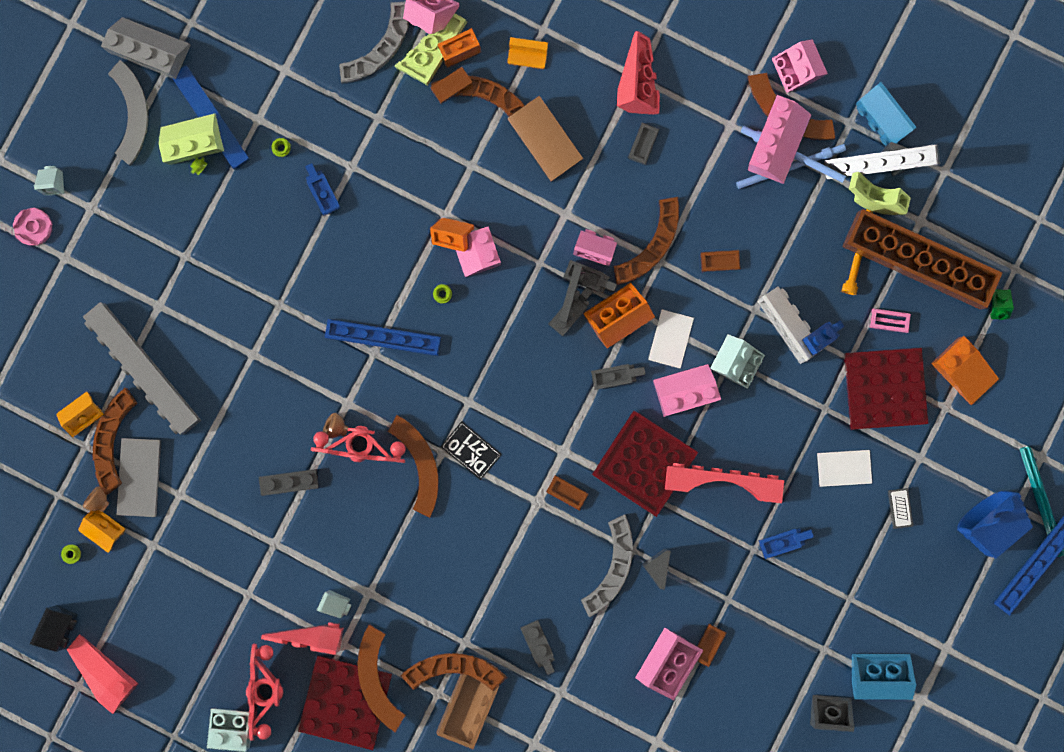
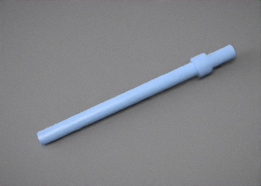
M745 125L740 131L753 138V141L757 143L762 133ZM796 152L795 160L842 183L844 182L845 175Z
M844 144L833 148L827 147L822 149L821 152L808 157L815 161L828 160L833 155L845 152L846 148ZM794 161L789 171L803 167L805 164ZM757 174L736 182L738 189L769 178Z

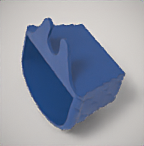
M1000 491L985 498L969 510L960 520L957 530L978 547L984 555L997 558L1032 529L1033 526L1030 523L1031 520L1023 505L1024 502L1021 499L1020 493Z

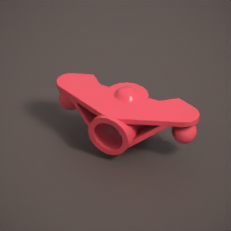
M365 426L348 428V431H352V433L325 449L324 446L328 443L329 437L325 432L319 431L313 438L316 448L311 447V451L350 457L354 462H363L366 459L405 463V460L401 459L406 450L402 442L396 441L391 445L392 458L370 435L375 434V431H370ZM357 436H363L367 440V448L362 452H356L353 449V440ZM346 442L348 452L333 450ZM375 446L385 457L371 455Z
M252 644L250 680L246 689V696L250 706L249 740H254L255 736L263 740L270 737V726L261 724L256 728V724L274 703L275 706H279L280 699L283 697V687L281 686L280 679L275 678L260 660L266 661L272 658L273 649L269 645H263L257 649V644ZM258 668L264 675L261 679L258 677ZM267 684L271 686L273 694L270 699L261 696L259 692L260 685ZM257 706H266L257 717Z

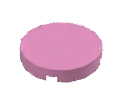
M24 209L14 219V234L20 242L29 246H38L45 243L50 237L52 221L40 209Z

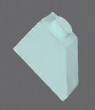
M46 166L44 170H38L34 189L45 196L64 194L63 172L56 168V166Z
M328 590L324 593L317 611L342 618L343 615L347 616L351 608L349 604L350 599Z

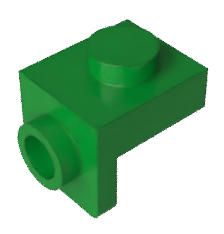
M995 290L991 299V319H1010L1014 309L1011 290Z

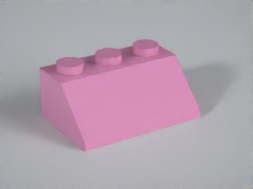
M708 364L653 380L664 417L721 400L715 378Z
M664 628L635 678L648 688L674 701L703 650L676 633Z

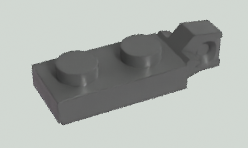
M570 260L563 279L570 281L574 266L578 265L583 267V272L585 273L583 284L579 283V285L604 293V290L615 292L617 284L608 281L610 277L605 273Z
M586 287L579 295L578 302H574L572 309H575L572 321H568V325L559 321L562 308L548 325L563 337L589 305L587 299L592 294V291Z
M634 364L591 371L594 390L630 384L637 381L636 377L646 375L644 367L634 369Z
M536 620L520 627L538 667L544 666L547 675L553 673L554 669L551 662L555 660L554 654L539 621Z

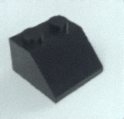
M58 605L46 608L30 645L55 652L62 650V648L65 649L69 642L68 635L77 625L78 621L76 618L78 614Z

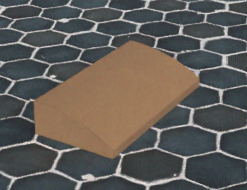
M540 96L508 118V121L550 181H553L583 159Z
M460 674L436 731L437 735L474 749L498 688L495 691H491L481 681L469 675Z

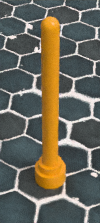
M857 253L854 255L849 279L843 284L841 292L850 295H856L858 290L856 278L862 256Z

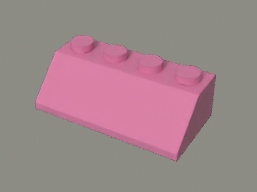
M777 95L750 160L748 171L784 184L812 114L795 101Z

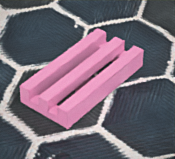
M880 309L871 310L872 316L869 328L902 333L909 332L911 314ZM876 314L904 317L906 321L876 317ZM875 321L905 325V328L875 324Z

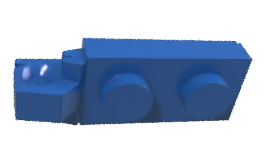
M312 163L305 166L310 175L306 177L307 184L323 216L340 209L341 207L324 173L321 170L317 172Z
M841 320L833 325L831 322L825 323L803 338L802 341L811 354L815 355L840 336L837 331L842 329L844 325Z
M800 528L758 541L763 557L767 559L801 548L805 545L804 540L814 536L812 530L809 529L801 532Z

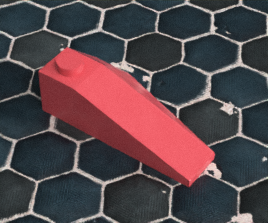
M638 31L634 33L619 83L617 107L629 113L657 115L659 114L660 94L659 90L655 89L654 80L657 77L656 73L652 71L651 62L654 59L649 37Z
M328 622V625L265 633L261 636V639L281 644H288L290 642L294 647L299 648L310 646L312 651L336 655L340 651L344 628L339 627L340 624Z
M81 634L67 648L68 653L97 701L114 714L138 683Z

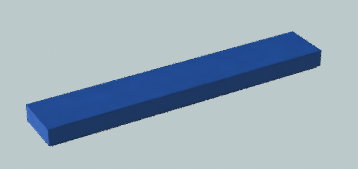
M188 66L182 67L177 78L172 79L198 117L216 114L224 149L222 153L235 170L250 160Z
M331 319L327 320L325 338L434 356H438L441 337Z
M1064 516L993 602L1009 616L1064 549Z

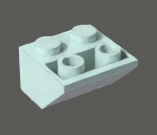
M727 335L711 369L748 389L765 355L746 341Z
M211 708L207 748L246 752L250 748L249 712Z

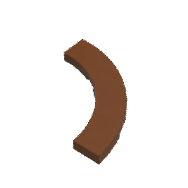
M767 73L749 75L747 78L753 97L763 113L768 117L776 99V94L770 85ZM810 119L803 137L811 140H834L833 121Z
M469 76L473 82L472 85L453 96H472L487 100L502 109L508 117L525 106L519 98L502 85L474 76ZM441 80L431 83V86L435 85Z
M678 197L659 200V223L649 245L635 258L623 264L613 266L617 285L628 283L643 276L658 264L666 254L674 239L678 225Z
M128 388L120 391L108 404V408L98 422L94 435L93 460L96 470L95 474L100 487L106 495L122 484L115 468L113 448L116 433L122 420L138 404Z
M396 415L388 432L397 437L407 447L414 458L418 470L419 490L413 510L430 518L438 495L439 479L435 458L420 432L408 421Z
M369 624L363 635L358 653L359 682L366 702L373 713L383 724L396 732L406 714L395 707L383 691L377 662L379 650L386 634Z
M457 653L432 656L414 664L401 675L413 690H416L427 680L447 673L469 675L481 681L491 691H495L507 678L502 671L489 662L475 656Z

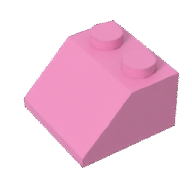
M406 0L403 19L409 21L414 26L422 28L426 33L434 34L446 27L459 8V3L454 0Z
M489 227L470 232L467 235L468 249L465 252L456 250L465 278L501 266Z
M585 229V232L581 231L573 255L610 266L617 242H614L612 237L604 235L602 238L596 236V232Z

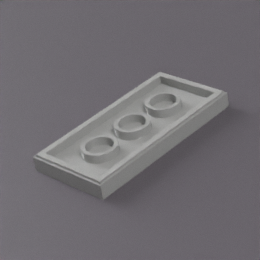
M121 438L119 478L122 484L118 487L117 515L157 516L161 440Z

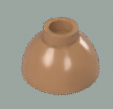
M332 413L328 417L323 428V432L331 439L339 436L344 437L348 431V426L345 425L343 418L337 413Z
M97 486L88 495L83 503V508L89 511L100 510L102 512L109 505L107 495L100 486Z

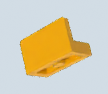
M510 37L507 62L510 65L544 69L548 43Z
M85 392L56 415L61 427L74 437L104 414L93 402L90 394Z
M97 510L90 511L83 518L78 530L106 552H110L114 543L124 534L126 529L104 512Z

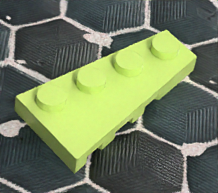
M454 14L443 30L424 36L420 43L414 49H411L406 54L407 56L401 62L399 61L395 67L428 86L444 60L437 44L460 34L467 23L466 19Z

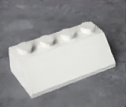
M778 286L761 297L757 302L801 364L814 356L802 341L803 338L811 334L809 332L811 328L805 320L802 321L798 316L800 312L794 304H790L786 291Z

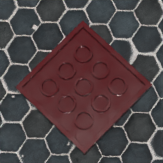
M922 348L844 354L850 430L928 424Z
M633 410L592 475L657 517L674 491L665 489L667 466L673 467V463L685 464L684 468H689L698 452Z
M317 655L298 732L374 750L381 721L373 713L362 693L358 677V665ZM378 670L383 691L387 696L392 673Z

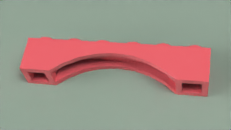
M673 463V467L667 466L666 490L688 492L704 483L725 481L743 487L758 501L782 503L784 480H778L779 476L767 475V478H761L760 473L748 472V476L741 475V471L730 470L729 473H722L723 469L711 468V471H704L703 466L692 465V469L684 468L685 464Z

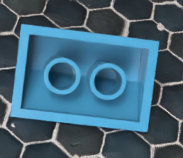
M882 82L856 103L858 106L857 111L868 119L870 128L878 132L881 136L880 140L885 146L890 142L899 143L917 128Z
M852 654V688L854 699L913 700L916 681L910 654Z

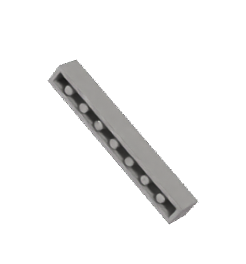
M98 303L83 316L86 320L84 323L91 332L93 330L98 335L96 337L101 345H106L110 349L108 353L115 361H120L122 364L121 369L126 375L130 374L134 378V385L139 390L143 389L147 394L145 396L147 401L151 405L155 404L158 407V414L164 420L167 418L171 423L169 427L175 434L185 435L201 421L106 304Z

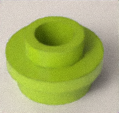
M278 138L272 143V152L278 157H285L291 151L290 143L284 138ZM280 145L285 146V149L283 151L278 150V147Z
M203 157L200 160L196 158L190 165L192 168L191 173L199 175L204 170L207 163Z
M441 284L435 287L433 297L438 303L444 304L452 298V291L449 286ZM441 291L446 292V296L443 298L439 296Z
M67 545L62 549L61 557L64 562L74 564L79 561L81 551L76 545ZM69 551H72L74 554L72 558L68 557Z

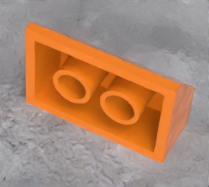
M629 283L583 313L606 348L614 345L655 318L649 304L632 283Z

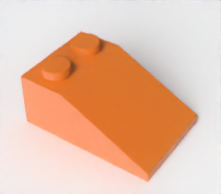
M965 336L958 337L931 363L970 405L977 401L999 380L980 352Z

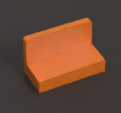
M472 28L437 44L447 68L481 53L480 44Z
M441 218L430 228L432 244L465 252L468 249L467 235L474 229V225Z

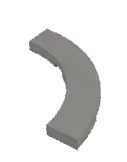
M406 1L391 3V15L387 31L370 53L354 61L339 64L341 84L366 78L380 70L393 58L404 41L409 26V21L403 19Z
M119 60L108 75L118 84L125 97L128 123L123 141L115 154L131 166L138 157L147 134L148 107L144 91L136 76L127 65Z
M625 514L608 522L613 538V556L607 575L592 593L581 599L589 617L601 611L614 599L628 576L632 562L633 543L630 525Z

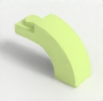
M860 172L852 174L849 190L855 194L854 201L857 204L881 214H907L911 197L901 188H881L872 184Z

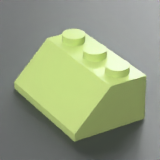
M216 114L161 127L159 148L163 163L171 165L224 151Z

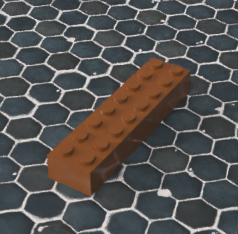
M864 209L857 212L842 246L980 310L988 308L1002 276V272Z

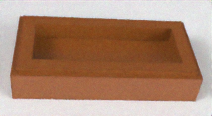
M461 67L430 88L440 104H443L472 85L473 82L463 67Z
M739 250L700 253L702 272L740 270Z
M556 475L546 491L548 494L579 511L588 496V493Z
M708 624L697 647L703 650L697 660L698 662L707 667L710 666L726 632Z

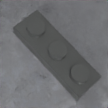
M574 266L559 318L560 323L568 325V321L573 319L575 309H572L574 302H578L580 295L578 286L579 283L583 284L585 278L582 266Z
M317 469L259 477L261 496L319 488Z

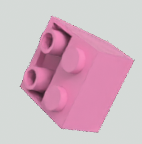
M813 39L800 41L772 58L786 93L813 83L828 74Z

